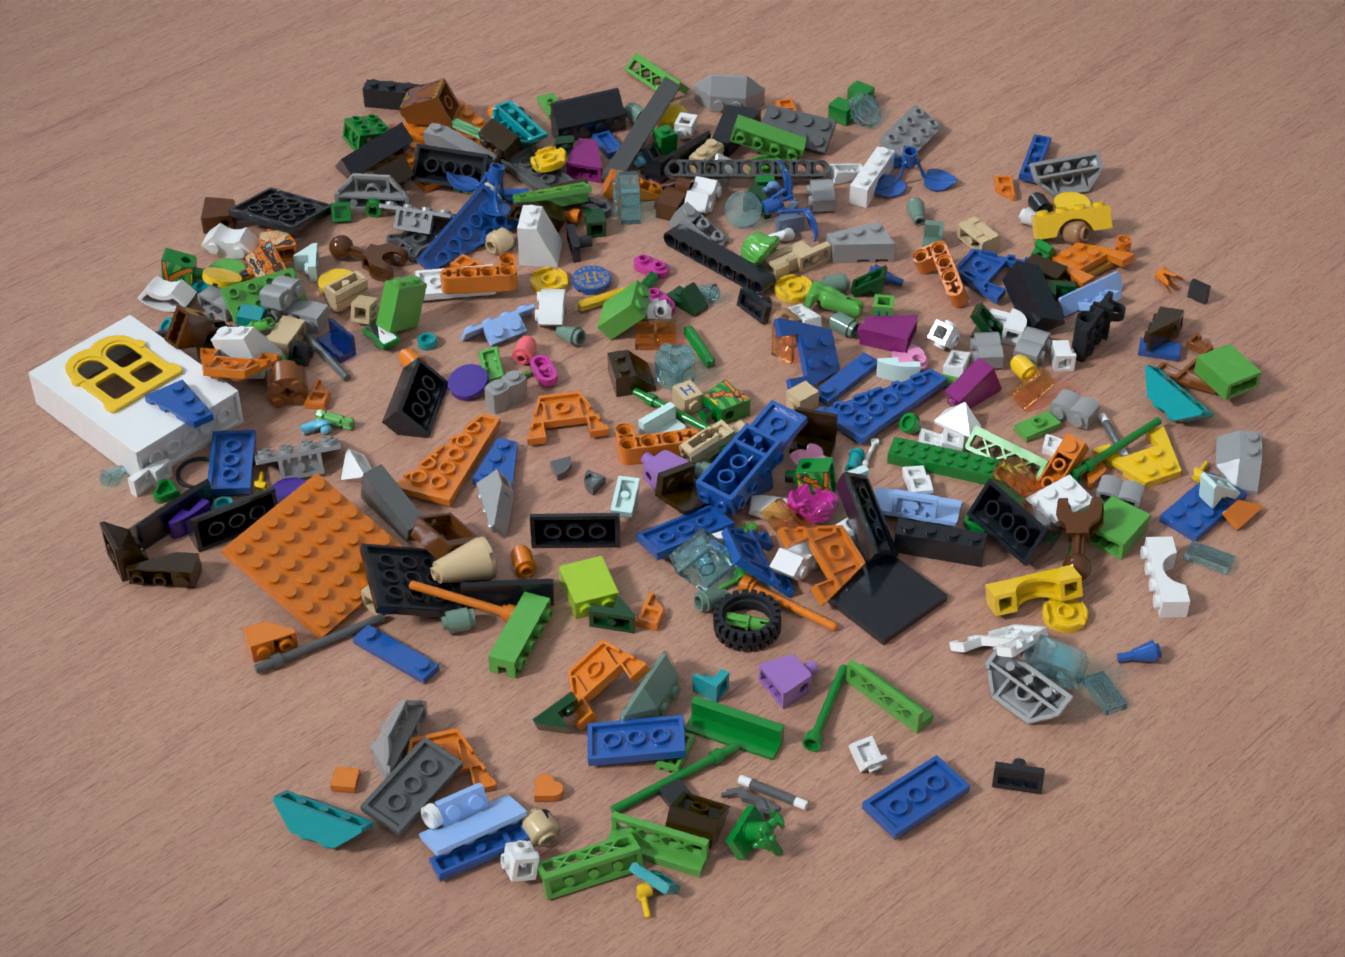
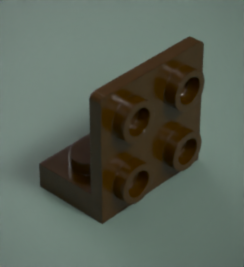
M797 407L795 411L807 416L808 422L792 440L789 455L796 450H806L807 445L812 443L822 448L824 456L832 457L836 447L838 415Z
M690 461L659 472L657 475L655 496L683 515L710 505V503L706 504L698 498L697 487L693 484L696 465Z

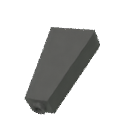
M382 464L363 473L362 500L406 542L413 539L411 533L417 517L422 516V514Z

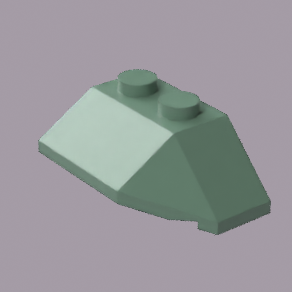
M667 651L661 653L639 685L629 703L621 712L620 720L666 716L673 699L676 700L681 690L678 673Z

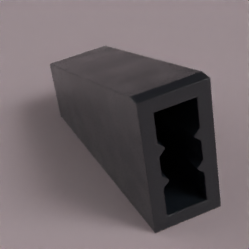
M726 105L712 139L724 145V156L729 158L741 146L730 141L738 114L761 122L760 109Z

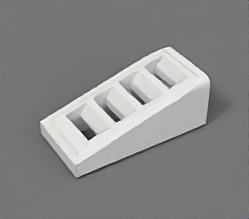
M860 163L829 164V172L826 174V177L833 180V185L852 181L863 166Z
M802 304L788 307L800 318L801 323L822 327L821 316Z
M951 350L943 366V374L959 377L967 369L971 353Z

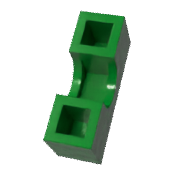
M857 80L848 87L847 99L838 96L828 105V118L836 120L838 124L847 126L874 103L876 98L874 95L875 87Z

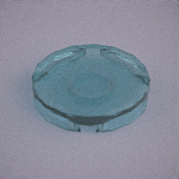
M862 92L857 93L850 99V114L856 123L862 127H872L879 122L881 110L877 101L871 95Z
M739 191L732 194L725 203L726 218L731 225L737 228L753 227L762 216L760 199L749 191Z

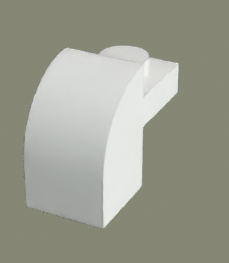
M991 308L989 312L1003 327L1001 343L1016 346L1026 328V316L1013 308L1011 313Z

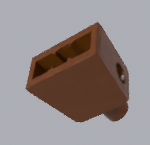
M205 197L201 215L204 234H207L220 223L228 228L235 229L236 220H242L229 216V209L236 206L235 200Z
M177 305L165 341L176 349L201 347L205 344L208 335L212 336L215 334L216 328L212 324V319L202 312Z

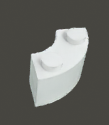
M696 176L692 188L687 190L685 202H688L700 213L707 214L712 212L717 197L720 198L722 194L721 184L717 180Z
M220 223L207 233L201 246L211 254L224 258L242 259L257 248L259 238L247 227L231 229Z
M156 276L137 299L153 309L175 312L177 305L186 307L197 291L182 279L177 282H170Z
M541 289V292H537L539 309H535V321H538L539 326H564L566 289Z
M803 542L788 549L779 548L769 567L773 571L799 581L804 579L813 569L816 570L819 564L807 544Z

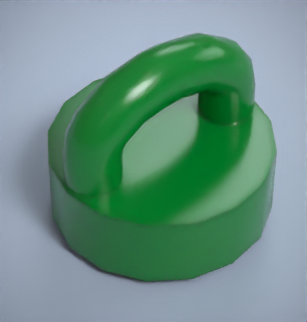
M913 413L904 414L899 422L901 431L907 434L920 432V418Z

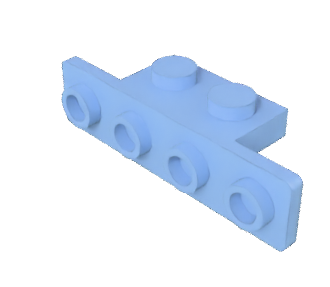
M1115 271L1059 297L1058 301L1062 316L1066 317L1078 310L1089 311L1093 302L1100 303L1108 291L1114 292L1112 300L1122 299L1121 290H1123L1120 272Z
M524 304L511 313L506 311L500 314L498 318H488L477 326L474 324L464 329L461 339L465 341L484 333L490 347L524 335L527 329L522 318L531 315L536 307L534 304L529 306Z

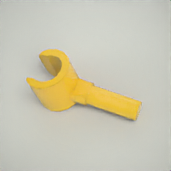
M1205 461L1201 467H1195L1193 470L1194 475L1191 476V479L1199 483L1200 476L1209 463Z
M262 471L259 473L258 481H254L255 493L268 489V482H263L265 473Z
M647 882L637 886L636 897L641 901L645 919H650L651 913L647 898L653 896V891Z

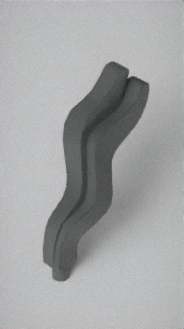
M743 787L726 789L727 792L721 793L722 798L727 796L728 798L739 797L741 801L755 805L764 818L770 817L769 811L772 809L775 812L781 811L780 805H772L768 799L751 794Z

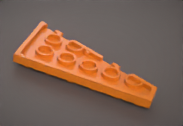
M482 413L464 426V430L460 434H454L449 438V442L446 445H440L419 462V466L412 472L407 471L403 474L404 478L397 484L407 496L450 507L501 425L500 418Z

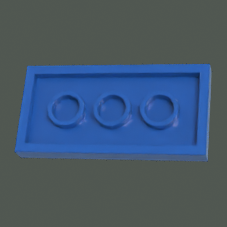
M256 430L213 431L208 480L211 485L212 495L251 494Z
M1199 482L1160 515L1159 521L1196 543L1225 518L1222 513L1237 500H1246L1247 492L1233 485L1240 492L1236 499L1229 497L1221 498L1217 505L1211 508L1199 496Z
M710 504L689 514L636 534L637 542L658 561L678 552L686 551L688 548L698 544L706 543L710 540V534L723 531L726 527L735 528V524L717 507Z
M684 715L588 723L587 760L589 766L686 757Z
M935 755L863 801L862 809L896 840L968 793L970 785L939 756Z

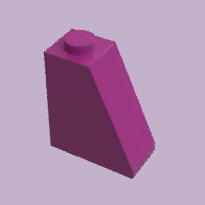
M583 138L578 139L566 161L567 175L573 179L586 177L588 181L602 183V163L597 141Z
M918 315L866 317L864 323L858 327L859 344L891 352L907 353L917 332Z
M978 357L945 391V394L948 398L947 403L951 407L966 402L971 409L1000 392L1002 388L994 368Z

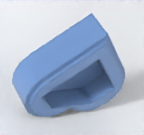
M771 181L766 187L761 189L768 198H772V195L781 191V186L779 182Z

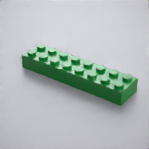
M894 437L888 452L887 463L901 467L924 465L925 472L985 485L989 478L994 479L998 459Z

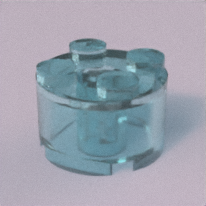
M662 344L654 357L655 380L657 383L659 381L662 383V387L672 390V386L688 380L694 382L695 354L692 351V347L690 345Z

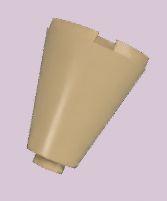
M483 536L476 537L434 561L433 567L430 568L432 578L440 584L494 579L497 569L496 561H491L489 555L493 553L490 544Z

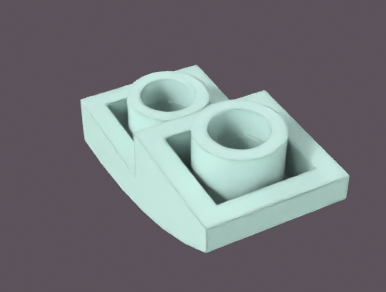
M898 357L878 358L876 375L879 378L903 382L909 380L910 376L920 373L921 365L919 361L899 362Z

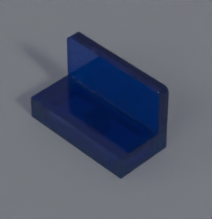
M333 318L328 319L329 332L317 337L316 340L339 363L356 356L354 336Z

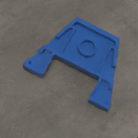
M972 248L956 267L962 281L997 304L1004 297L1006 289L991 282L1005 267L1011 268L1016 261L1025 262L1029 257H1025V260L1015 258L1016 255L1008 254L1004 257L998 256L997 252Z
M784 318L773 320L777 338L795 335L803 377L787 379L788 390L803 381H807L814 386L840 370L832 329Z
M726 527L721 532V535L725 541L726 548L731 554L732 562L737 567L744 569L791 598L796 593L791 579L774 572L769 567L770 564L763 551L769 552L774 547L769 533L762 531L760 534H757L756 530H751L747 533L744 529Z

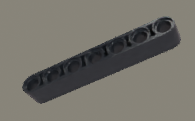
M682 224L676 225L663 236L665 243L670 248L732 282L749 288L759 296L776 285V279L771 272Z

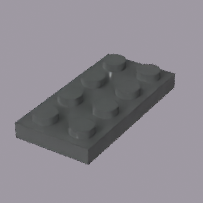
M769 104L762 123L807 138L804 150L826 155L837 124L836 120Z
M532 147L515 153L508 161L501 159V164L505 166V169L533 191L550 188V185L574 180L561 169L550 172L535 171L532 168L530 158L534 157L537 151Z
M424 736L360 805L361 811L400 837L419 817L421 808L431 803L463 768V762Z

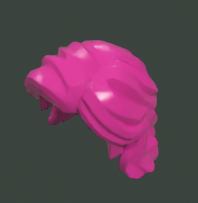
M807 483L798 486L797 491L791 490L787 497L788 507L813 523L828 521L835 513L840 500L834 492L829 490L821 491L818 487L814 489L816 495H812Z

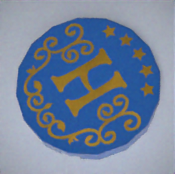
M600 266L581 267L573 274V287L577 291H583V294H600L606 291L607 287H610L611 275L608 270Z

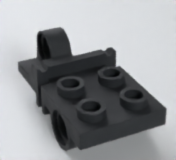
M1108 291L1100 303L1094 301L1089 311H1080L1077 314L1072 348L1076 353L1077 361L1083 363L1087 356L1092 355L1095 345H1099L1102 339H1108L1111 322H1120L1124 319L1126 308L1123 304L1112 300L1114 292Z

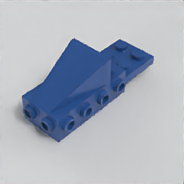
M771 400L750 425L746 423L698 478L696 481L698 498L706 504L710 503L717 507L721 512H727L734 516L738 510L743 509L746 501L750 500L751 496L761 495L772 490L774 487L772 470L783 461V451L807 424V416Z

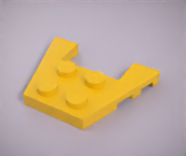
M1164 426L1146 433V438L1153 447L1124 457L1115 453L1104 460L1108 467L1119 469L1123 472L1124 477L1141 483L1145 486L1144 489L1179 478L1182 472ZM1106 444L1094 448L1092 456L1098 455L1111 445Z

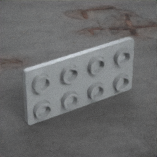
M914 105L879 139V142L882 146L894 150V154L902 159L905 147L913 146L919 151L943 126L923 111V109Z
M386 201L385 204H379V208L396 214L393 229L432 235L434 220L450 222L456 215L448 210L440 209L438 212L429 207H422L420 210L413 205L404 204L400 206Z
M326 436L322 437L321 441L313 442L312 440L302 441L298 446L284 444L279 446L277 450L271 451L270 448L257 450L258 453L254 454L256 465L278 461L281 480L293 477L304 478L313 476L316 473L319 475L325 474L321 453L342 449L338 438Z

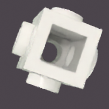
M658 298L649 300L645 318L642 319L644 328L655 325V328L667 325L666 321L672 318V310L670 305L667 304L666 299L659 301Z
M936 319L927 338L935 341L933 345L942 350L945 347L952 350L960 340L961 331L955 329L957 325L948 320H945L943 323Z
M519 840L506 843L505 851L501 854V866L506 870L511 882L536 880L539 853L535 851L531 842Z

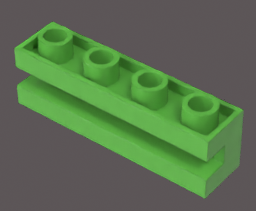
M739 114L730 137L731 142L784 160H800L807 139Z
M528 592L523 593L488 656L490 672L499 674L501 668H506L507 677L516 679L520 670H524L528 655L533 653L537 639L543 635L546 622H550L553 609L550 606V598Z

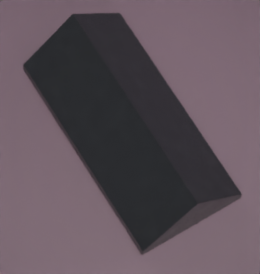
M710 130L640 171L641 174H646L647 178L660 185L670 179L664 172L668 162L671 160H689V156L708 139H711ZM675 165L669 166L671 173L676 174L678 172V168Z
M1016 261L1002 281L1014 309L1019 310L1026 316V327L1049 331L1064 325L1065 321L1040 266Z
M851 472L842 473L835 486L866 565L899 556L868 476Z
M208 478L192 486L128 528L133 537H138L144 550L170 534L168 522L181 509L190 511L202 498L210 501V506H212L214 500Z
M554 578L461 582L462 595L503 607V605L508 606V604L517 606L524 592L550 598V606H554ZM463 605V607H464V608L467 607V609L473 608V607H469V606Z

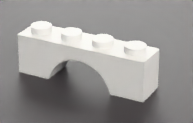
M877 146L850 185L849 204L867 208L873 199L879 178L882 175L890 174L893 170L894 150Z
M1173 536L1146 537L1145 544L1140 549L1141 559L1145 560V575L1149 576V591L1153 592L1154 595L1153 607L1157 609L1159 618L1187 617L1190 605L1186 585L1173 581L1165 574V571L1174 568L1177 551Z

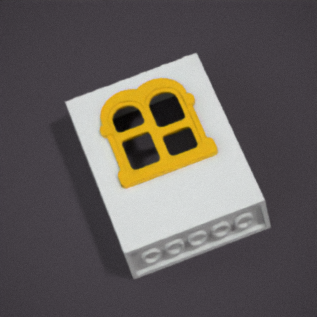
M131 315L28 372L36 404L131 476L140 469L163 459H169L172 467L211 443L213 431H230L244 422L237 389L222 379H211L210 376H203L200 363L180 349L174 348L164 338ZM133 351L142 356V358L124 368L114 363ZM150 363L163 371L147 382H141L131 375ZM103 368H108L106 371L100 373L92 379H86L89 376L95 374L96 372L102 370ZM118 375L135 388L122 397L113 399L97 386ZM183 379L213 413L214 420L193 428L178 420L171 412L167 411L165 413L161 411L156 404L150 405L146 403L145 395Z

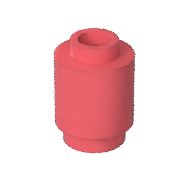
M523 336L518 340L512 354L515 362L521 365L530 363L537 348L535 339L531 336Z

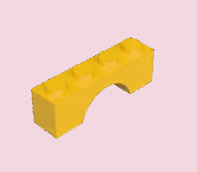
M1104 201L1092 202V206L1077 204L1074 205L1073 209L1059 207L1055 208L1054 212L1040 210L1036 212V215H1031L1033 238L1035 239L1057 237L1060 227L1071 219H1082L1093 231L1113 228L1111 207L1104 203Z
M1072 565L985 584L987 605L995 616L1018 612V608L1023 602L1033 598L1048 597L1062 602L1083 597L1082 576Z

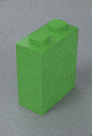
M409 275L403 278L396 277L385 281L376 325L389 333L418 327L427 283L420 280V277L416 275Z
M637 280L605 301L597 328L612 340L644 319L651 295L649 289Z
M1231 344L1197 356L1194 373L1225 401L1258 388L1262 373Z
M1111 496L1104 504L1103 526L1092 535V542L1087 543L1121 560L1148 530L1151 514Z

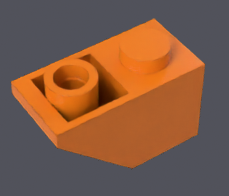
M267 621L243 628L245 643L253 662L267 659L276 653L282 654L298 647L294 629Z

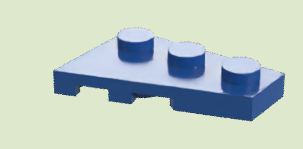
M183 379L145 395L146 403L150 405L156 404L161 411L165 413L167 411L171 412L178 420L193 428L214 420L213 413Z
M498 437L473 476V484L477 485L476 483L498 469L510 480L513 489L518 442Z

